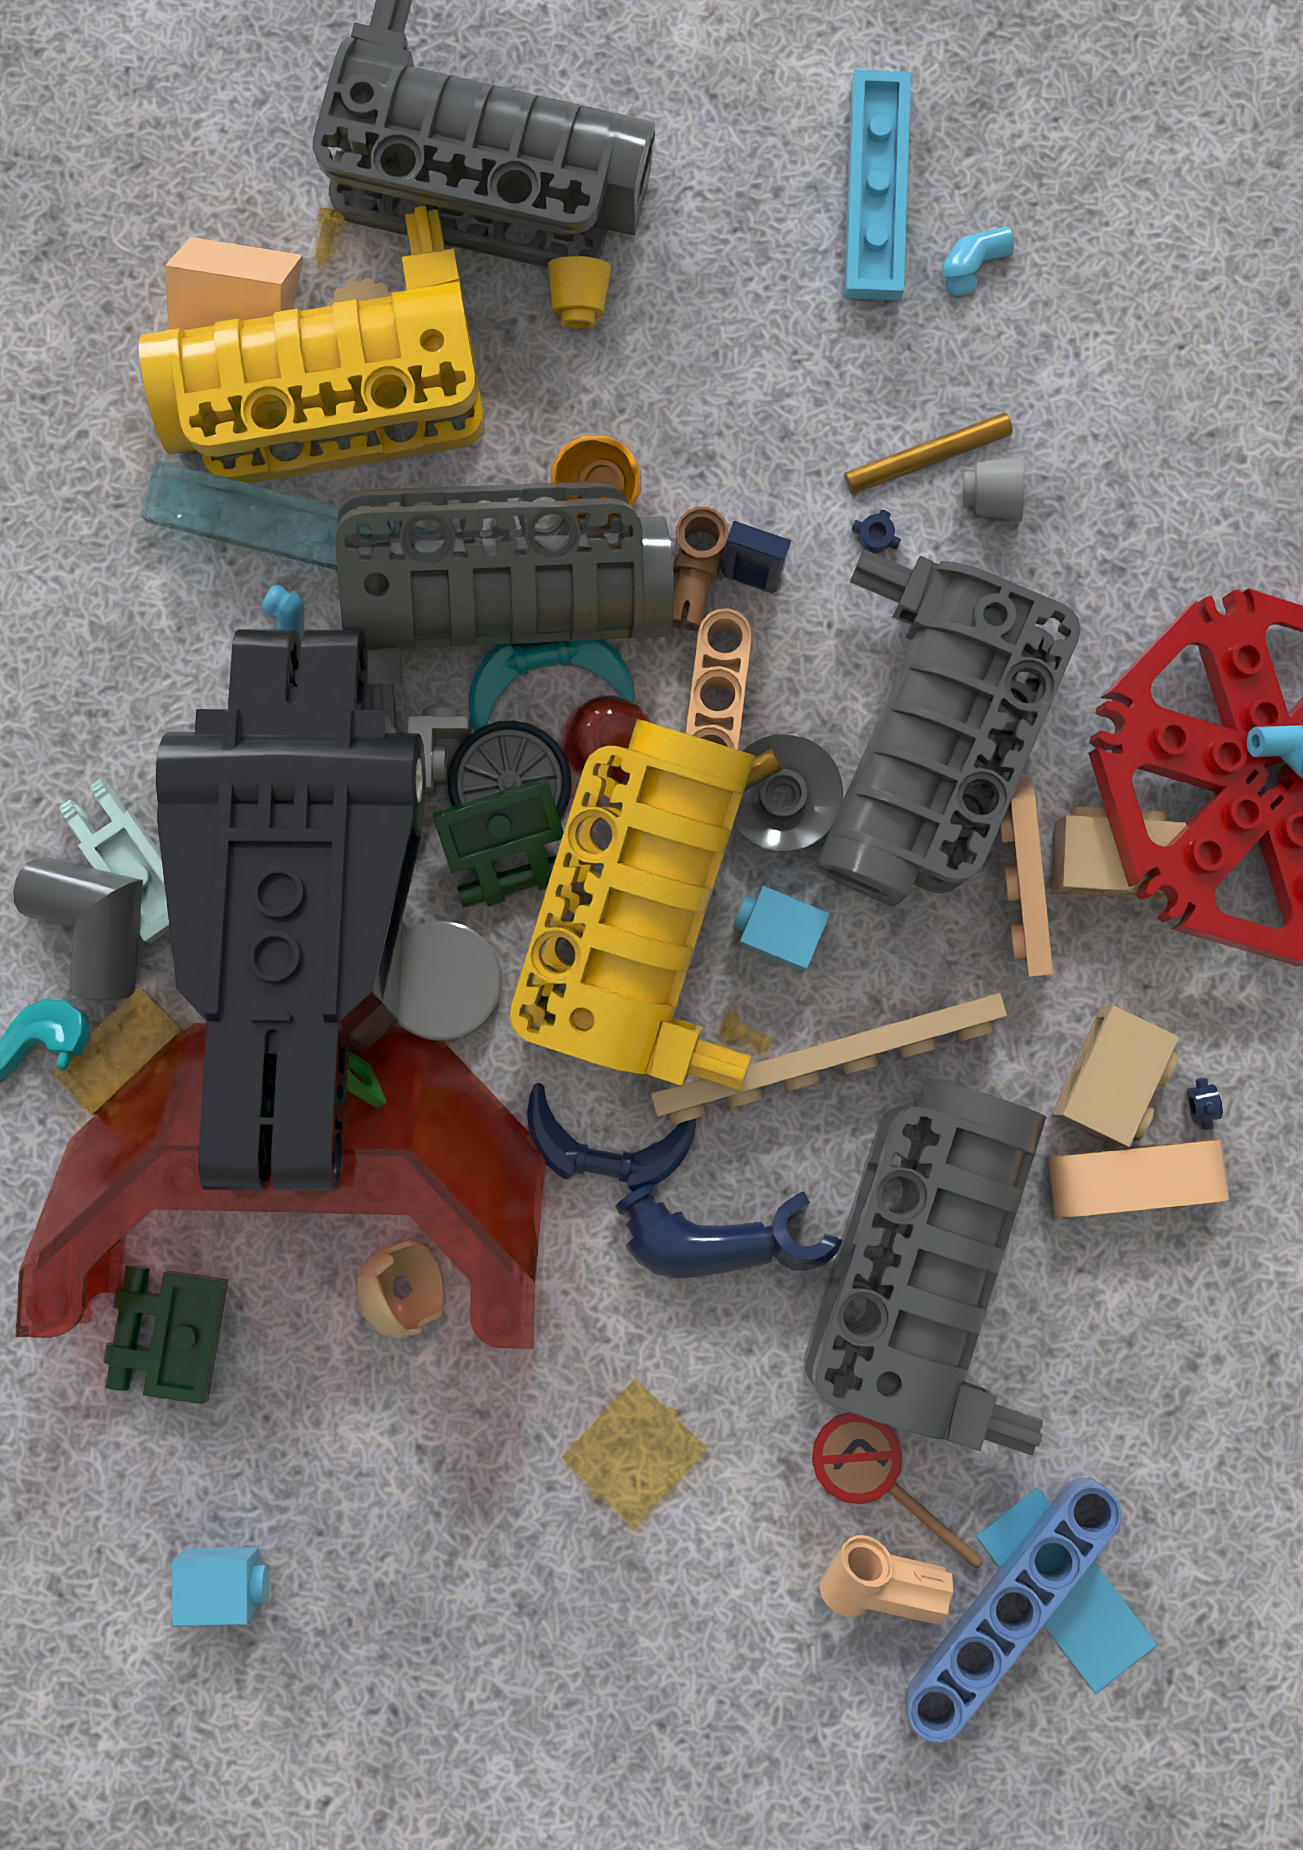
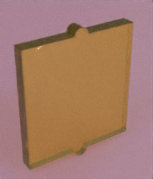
M634 1378L562 1458L593 1487L592 1495L594 1498L600 1499L603 1497L635 1528L707 1450V1447L676 1418L677 1411L674 1407H664Z

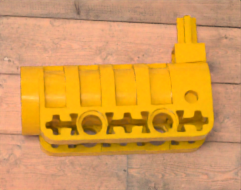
M419 206L414 208L415 213L405 214L411 255L403 256L401 259L407 290L392 292V296L363 301L351 299L333 302V306L303 311L297 308L274 312L273 316L243 321L241 318L215 322L213 326L189 330L177 328L142 334L139 339V358L144 390L154 427L167 454L173 455L197 450L201 453L205 467L217 482L227 486H238L463 448L476 442L484 430L485 417L454 248L445 249L438 209L427 211L426 206ZM464 413L465 415H474V417L465 419V428L462 430H454L452 423L449 421L433 423L437 435L428 437L426 421L445 420ZM412 421L418 423L415 435L405 442L393 441L386 435V427L388 425ZM375 430L380 442L379 445L371 446L368 434L351 438V448L345 450L340 449L337 441L320 442L319 445L323 454L315 456L313 440H327L337 436L362 434ZM293 441L303 442L301 454L294 460L280 461L272 454L275 444ZM257 447H259L266 463L258 465L254 454H248L235 459L236 467L226 469L223 462L216 460V458L236 453L256 452Z
M637 719L628 749L618 746H605L597 749L589 756L582 771L511 1004L510 1020L513 1029L519 1037L528 1042L594 1064L630 1073H646L680 1086L685 1083L690 1074L739 1091L741 1090L751 1056L701 1040L704 1027L674 1018L673 1016L755 755ZM614 767H621L623 771L630 773L627 785L619 784L617 779L611 777ZM603 795L610 798L609 802L622 803V809L601 807ZM601 818L607 821L612 830V841L605 850L599 848L593 839V828ZM581 824H582V827H581V830H580V834H579V837H578L579 828H580V826H581ZM583 862L603 863L604 868L599 875L593 871L595 864H584ZM578 882H585L584 891L593 895L591 904H583L584 894L576 891ZM568 909L575 914L574 919L570 921L566 920ZM552 914H553V919H552L553 922H552V925H550V921H551ZM561 937L568 940L574 947L575 961L573 964L564 961L559 954L558 942ZM545 942H546V945H545V948H544V951H543V954H542V948H543V946H544V944H545ZM558 984H566L564 993L557 989ZM543 996H550L547 1005L541 1003ZM526 1005H528L527 1008H528L529 1014H528V1013H525V1007H526ZM549 1012L556 1015L555 1020L548 1017ZM533 1022L540 1028L539 1030L532 1027Z

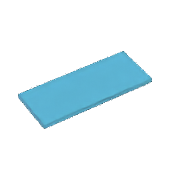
M1036 1487L976 1535L999 1567L1012 1554L1049 1507L1050 1503L1039 1488ZM1049 1543L1041 1547L1035 1556L1036 1568L1046 1573L1058 1571L1066 1560L1065 1547L1056 1543ZM1095 1562L1091 1564L1044 1624V1627L1095 1694L1158 1645ZM1019 1593L1025 1600V1602L1028 1604V1598Z

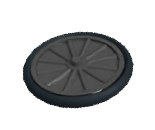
M515 720L497 721L482 726L471 733L455 752L447 777L448 794L452 807L547 778L560 819L569 803L572 789L571 770L566 755L559 744L538 727Z

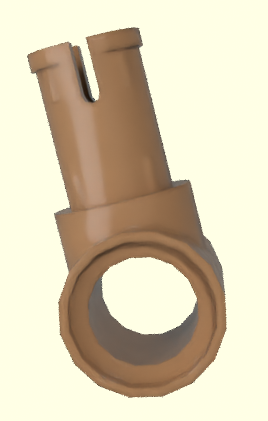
M695 507L687 510L680 517L676 526L675 555L673 560V573L676 574L674 582L672 626L680 628L683 612L688 610L686 630H699L710 582L717 580L720 564L724 560L728 525L725 518L717 510L710 507ZM705 531L716 539L717 544L709 550L698 551L691 548L686 539L692 533Z

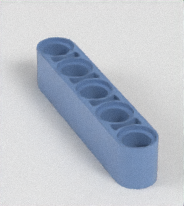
M1081 1477L1071 1480L1062 1488L1046 1511L913 1677L906 1691V1705L911 1726L919 1736L931 1742L941 1743L951 1740L962 1730L1116 1534L1121 1524L1122 1511L1119 1501L1103 1484L1092 1478ZM1088 1494L1101 1496L1104 1503V1512L1101 1518L1089 1525L1076 1522L1074 1507L1077 1501L1082 1496ZM1056 1543L1064 1546L1066 1550V1560L1063 1566L1058 1571L1052 1573L1038 1570L1035 1566V1556L1038 1550L1046 1544ZM1015 1592L1028 1598V1608L1020 1619L1006 1621L997 1616L996 1606L1000 1598L1005 1594ZM980 1642L990 1649V1657L987 1663L975 1670L966 1669L957 1662V1655L960 1649L967 1643ZM942 1692L951 1699V1707L942 1717L928 1718L918 1710L921 1698L927 1693Z

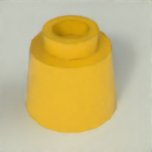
M567 256L552 259L547 265L553 314L561 317V325L567 328L588 329L594 327L595 319L604 315L611 265L604 260L586 256Z

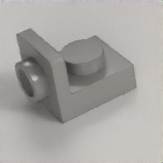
M447 707L423 709V716H408V733H419L424 745L426 796H436V781H446L447 747L446 745H436L437 739H466L472 733L469 718L458 716L457 709Z

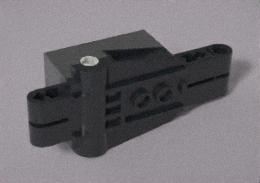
M238 629L234 634L232 643L228 709H196L195 732H166L162 736L158 747L156 760L157 825L176 988L207 1021L198 1150L199 1179L204 1190L264 1191L269 1185L272 1172V1181L276 1191H338L342 1179L349 1049H368L399 1020L403 915L422 838V822L426 797L425 753L422 737L419 733H396L386 710H366L368 654L366 638L362 630L306 629L302 636L300 650L299 638L294 629Z

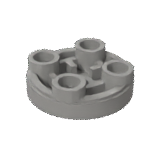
M450 921L424 923L402 935L399 1020L397 1022L409 1032L434 1041H451L467 1037L484 1025L495 1011L502 990V973L499 960L486 940L471 928Z

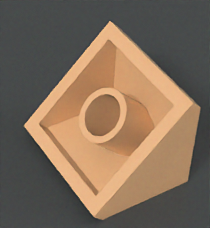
M190 237L165 265L168 330L177 328L189 330L213 326L215 322L237 318H241L243 321L273 316L274 312L294 309L303 256Z

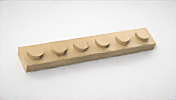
M997 993L751 1064L748 1066L740 1091L709 1080L698 1079L685 1083L682 1086L678 1085L650 1094L657 1117L669 1114L671 1123L674 1125L705 1116L704 1103L727 1097L729 1108L764 1099L761 1087L783 1080L788 1092L822 1082L819 1070L842 1064L844 1074L847 1075L879 1066L876 1054L899 1047L902 1058L937 1049L933 1037L956 1031L959 1042L993 1033L991 1021L1005 1017L1007 1013L1001 993Z

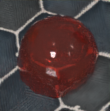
M600 695L590 698L571 711L561 729V749L566 755L572 771L581 778L586 761L599 748L618 746L628 749L636 720L639 719L651 723L648 715L643 713L642 708L634 702L615 695ZM614 767L611 777L621 783L630 778V773L623 771L621 767Z

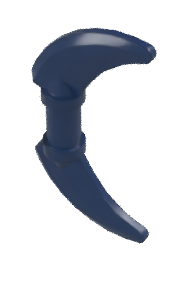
M536 1083L533 1086L527 1109L528 1128L533 1145L544 1163L558 1176L568 1180L572 1178L574 1173L583 1175L584 1172L616 1177L619 1178L618 1181L627 1182L628 1188L632 1192L648 1184L655 1186L669 1177L686 1157L693 1142L696 1128V1118L681 1122L663 1140L635 1153L624 1151L623 1154L591 1149L588 1148V1145L580 1144L573 1139L555 1120L546 1100L544 1086L541 1083Z

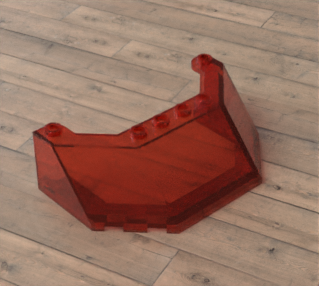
M193 1023L69 1139L19 1270L15 1337L53 1338L68 1333L78 1323L91 1322L92 1309L90 1307L93 1300L101 1293H115L116 1289L122 1288L126 1235L154 1209L409 1215L470 1280V1323L476 1336L485 1344L495 1348L534 1349L542 1332L546 1158L531 1139L530 1132L444 1041L425 1039L409 1032L405 1028L391 1027L368 1049H349L350 1052L371 1065L386 1103L377 1109L347 1091L343 1172L338 1191H276L272 1181V1172L269 1185L264 1191L204 1190L199 1179L198 1150L207 1023ZM348 1067V1069L351 1071V1073H352L360 1082H362V1080L360 1079V1077H359L350 1067Z

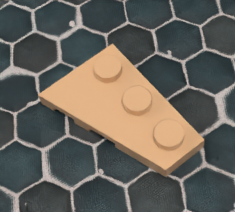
M1031 776L1020 778L1000 826L1002 843L1014 842L1016 856L1015 865H1005L1008 901L1020 900L1022 923L1011 924L1014 959L1026 958L1028 975L1032 977L1053 975L1036 796Z

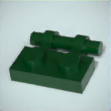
M547 778L433 813V820L451 874L475 867L478 876L477 880L457 886L463 908L485 901L488 907L505 902L504 895L536 885L539 891L547 888L557 855L547 858L543 845L561 840L564 834ZM522 851L527 852L529 864L500 873L496 872L493 864L494 860Z
M126 1265L122 1288H116L113 1308L118 1309L113 1342L106 1343L103 1362L109 1365L105 1388L119 1391L130 1390L133 1369L147 1371L143 1396L197 1404L206 1403L209 1401L229 1279L166 1271L163 1273L160 1294L147 1291L150 1267ZM142 1314L156 1315L151 1348L137 1345Z

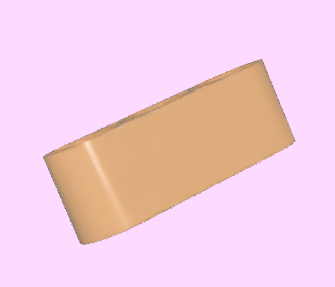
M729 608L717 609L709 613L701 622L698 631L686 734L737 750L752 639L751 626L747 619L738 611ZM729 631L739 638L741 644L730 653H721L714 650L708 640L714 633ZM713 687H721L731 693L734 702L723 711H713L703 704L701 697L706 690Z
M1202 1139L1193 1143L1178 1144V1142L1143 1145L1135 1149L1119 1150V1148L1079 1152L1077 1155L1060 1156V1154L1048 1156L1055 1217L1089 1216L1229 1200L1222 1139Z

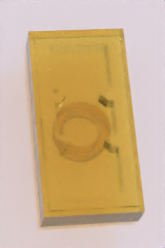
M138 988L90 1034V1039L81 1056H72L66 1070L60 1071L55 1067L51 1072L92 1115H98L185 1031L146 989Z

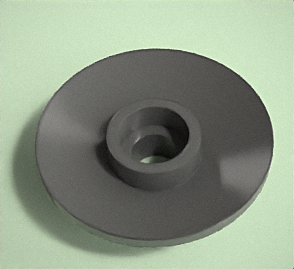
M792 734L767 736L753 742L743 752L757 757L772 748L779 757L783 769L744 791L734 826L744 838L760 848L774 852L798 851L815 844L830 831L843 801L841 775L831 756L815 742ZM787 786L793 790L795 799L790 805L782 807L775 804L772 799V793L777 787Z

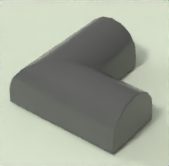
M47 857L27 862L15 880L13 890L14 904L18 912L26 917L74 928L70 992L81 998L103 1001L119 1000L135 995L143 880Z

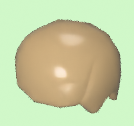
M406 1240L373 1252L361 1267L360 1276L357 1278L356 1295L361 1315L376 1333L396 1339L419 1334L422 1332L423 1325L438 1319L442 1314L444 1306V1283L440 1266L430 1249L416 1240ZM405 1276L413 1289L409 1297L401 1300L394 1296L393 1280L395 1277Z

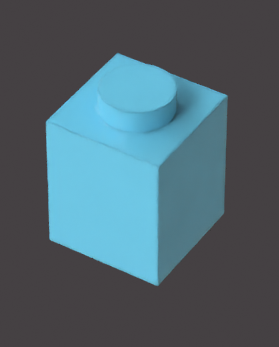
M762 886L757 899L745 896L732 928L742 932L737 946L803 973L809 966L830 913Z
M259 1547L186 1548L172 1561V1626L247 1625L259 1610V1604H266L269 1594L268 1565H259Z

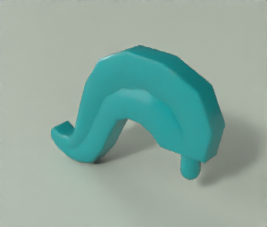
M43 999L25 1007L10 1023L0 1039V1082L4 1081L17 1068L27 1053L38 1044H45L48 1051L59 1055L56 1067L60 1071L66 1070L71 1057L81 1056L90 1039L89 1017L65 1000Z

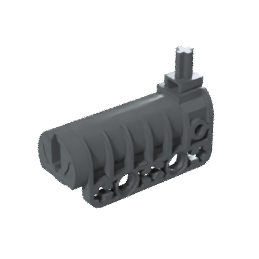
M376 0L370 25L354 22L351 37H346L341 42L335 55L316 124L312 146L320 170L327 177L331 178L328 195L335 213L341 219L350 223L408 236L405 218L399 217L395 213V206L400 199L426 204L427 211L442 207L444 214L462 216L463 213L472 214L477 221L492 224V219L497 220L495 223L496 239L488 237L489 233L486 226L470 224L467 232L458 230L454 219L440 216L445 245L548 268L547 263L552 259L569 256L567 246L561 243L551 241V251L543 250L546 244L547 232L554 233V239L566 242L572 241L575 234H583L585 236V245L592 248L591 250H581L578 256L598 259L602 255L608 230L635 236L652 165L655 143L654 121L414 67L406 34H404L412 0ZM328 147L341 148L340 151L336 150L334 160ZM353 188L363 189L366 195L382 199V194H385V213L378 212L377 202L369 199H359L356 207L348 205L346 196L341 193L342 190L352 191ZM511 224L537 229L535 238L524 245L512 243L505 237L507 227Z
M863 550L850 583L897 602L898 605L892 617L911 624L906 638L912 641L815 867L833 881L895 907L909 896L913 884L930 892L946 893L957 888L963 881L979 872L985 863L1079 640L1081 628L1078 617L1065 604L982 569L949 561H940L937 564L932 560L919 556L912 570L872 552ZM1049 618H1055L1060 622L1058 632L1066 636L1065 640L1056 639L1055 641L1050 633L1035 626V624L1044 625ZM1039 647V654L1045 658L1042 661L1033 657H1023L1021 653L1025 649L1033 656ZM1029 672L1025 682L1037 683L1035 692L1021 681L1012 680L1011 678L1015 677L1017 673ZM1012 693L1019 696L1022 702L1016 699ZM1002 704L1013 714L1023 717L1016 722H1007L1010 713L998 712V707ZM998 733L1012 735L1011 741L1013 744L1002 738L996 749V743L990 740L992 734L997 735ZM995 751L994 758L1000 762L999 767L991 768L990 770L978 768V761L976 759L986 766L991 761ZM974 782H982L981 787H990L993 791L989 798L976 787L967 785ZM963 797L969 798L976 803L980 815L974 814L967 809ZM954 814L965 824L974 827L963 829V825L953 824L951 821L952 815ZM957 839L967 840L965 850L960 845L955 846L949 864L956 869H950L946 866L948 855L942 852L944 846L953 844ZM931 876L941 879V881L937 882L933 880Z

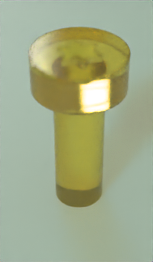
M329 208L319 209L317 221L322 226L314 255L315 261L328 263L336 227H343L345 217L336 210Z
M729 1010L721 1024L718 1035L726 1039L734 1035L767 1051L773 1038L739 1022L740 1015Z

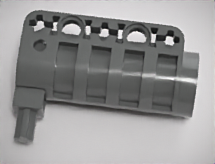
M590 481L361 490L352 492L344 498L339 507L335 546L342 630H362L364 632L368 654L366 710H386L395 730L397 724L394 684L402 683L400 649L668 637L671 633L674 608L672 549L667 521L664 516L638 517L620 488L612 483ZM578 495L577 499L567 500L568 496ZM549 497L555 500L533 502L537 498ZM508 498H519L518 501L508 502ZM449 500H460L458 504L448 503ZM483 500L490 501V502L479 503V501H483ZM426 501V502H431V503H433V504L436 505V506H414V505H415L416 503ZM393 502H399V503H400L399 506H389V505H388V503H393ZM360 505H368V506H369V507H361V508H358V506H360ZM554 514L560 516L557 523L550 528L541 529L535 527L538 520L546 515ZM514 516H518L521 526L520 530H513L517 529ZM452 518H463L459 519L462 532L454 531ZM494 518L490 523L491 529L481 530L483 528V519ZM424 519L434 520L440 524L435 531L426 534L412 529L415 523ZM398 520L399 535H390L391 522L388 521ZM357 524H369L371 534H360Z
M928 1079L920 1107L900 1106L890 1109L882 1116L870 1147L841 1238L843 1241L836 1254L804 1355L803 1365L806 1375L825 1402L841 1410L907 1432L934 1439H945L977 1451H981L983 1442L986 1440L1033 1456L1036 1446L1039 1447L1042 1439L1040 1431L1043 1420L995 1404L997 1400L996 1395L986 1388L965 1382V1378L1047 1118L1045 1115L973 1089L940 1080ZM905 1125H913L914 1130L921 1132L918 1143H913L908 1137L903 1136ZM896 1153L902 1160H913L912 1169L891 1164L894 1154ZM898 1177L903 1186L902 1197L897 1204L887 1208L882 1197L883 1189L888 1181ZM877 1215L895 1223L893 1229L889 1230L881 1224L880 1226H872L874 1216ZM867 1245H881L885 1247L881 1258L871 1257L869 1259L864 1256ZM856 1274H859L866 1280H869L870 1276H877L874 1288L856 1279ZM865 1298L867 1306L863 1317L852 1323L844 1322V1311L847 1305L855 1299ZM838 1335L844 1339L842 1347L833 1346ZM842 1362L848 1364L845 1374L835 1372L831 1380L825 1377L828 1368L839 1369Z

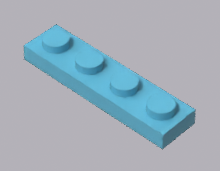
M854 69L851 89L844 298L901 301L904 293L911 72Z

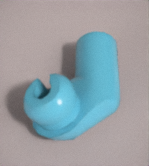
M1006 226L964 236L955 243L942 264V276L947 279L946 290L948 293L958 296L973 292L977 287L975 272L980 268L982 262L1013 255L1014 242L1010 228Z
M274 585L270 588L262 602V610L266 615L277 619L275 629H294L297 632L299 644H301L304 633V602L294 590L292 593H289L280 585Z
M1303 726L1253 727L1249 731L1247 749L1253 757L1280 756L1298 776L1303 778Z

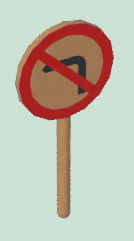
M847 1412L835 1416L821 1428L813 1444L812 1463L816 1478L829 1494L843 1502L864 1504L878 1500L888 1492L975 1568L982 1566L983 1560L976 1552L895 1483L901 1473L902 1451L898 1437L889 1425Z

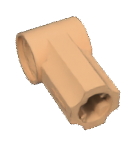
M856 1535L844 1543L821 1576L819 1588L821 1597L826 1605L835 1613L844 1617H858L864 1614L867 1609L941 1625L948 1616L950 1600L953 1595L952 1573L947 1572L943 1566L890 1555L886 1547L878 1540L869 1536Z

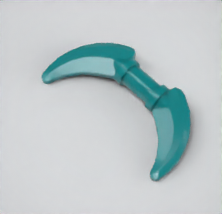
M604 639L555 641L522 648V645L513 647L511 644H498L485 656L472 680L469 695V711L472 725L475 731L482 726L488 725L489 716L497 698L518 676L528 674L529 670L562 664V666L571 664L601 676L614 687L625 704H632L634 702V688L631 675L618 652Z

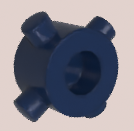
M880 510L879 514L870 515L863 522L859 520L854 521L851 530L858 533V540L864 548L863 550L881 553L888 549V547L898 548L901 538L894 536L895 527L889 519L891 516L890 512Z
M1197 1078L1195 1080L1196 1087L1187 1089L1191 1117L1195 1123H1201V1129L1209 1130L1214 1127L1213 1120L1222 1118V1101L1219 1091L1214 1084L1208 1085L1207 1078Z

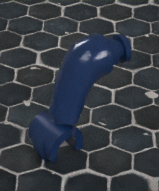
M653 1184L637 1189L620 1200L615 1206L620 1215L627 1213L630 1217L626 1226L633 1238L626 1244V1248L635 1261L656 1275L677 1279L703 1277L771 1263L772 1256L781 1265L791 1270L806 1271L826 1265L837 1254L843 1241L838 1239L837 1236L824 1234L818 1244L802 1246L789 1236L787 1223L804 1212L810 1204L803 1191L780 1206L771 1225L764 1227L762 1222L721 1226L697 1225L687 1220L681 1211L671 1215L664 1202L656 1204L653 1197L657 1194V1190Z

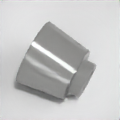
M1024 455L976 462L975 471H964L963 507H975L976 516L1022 522L1025 488Z

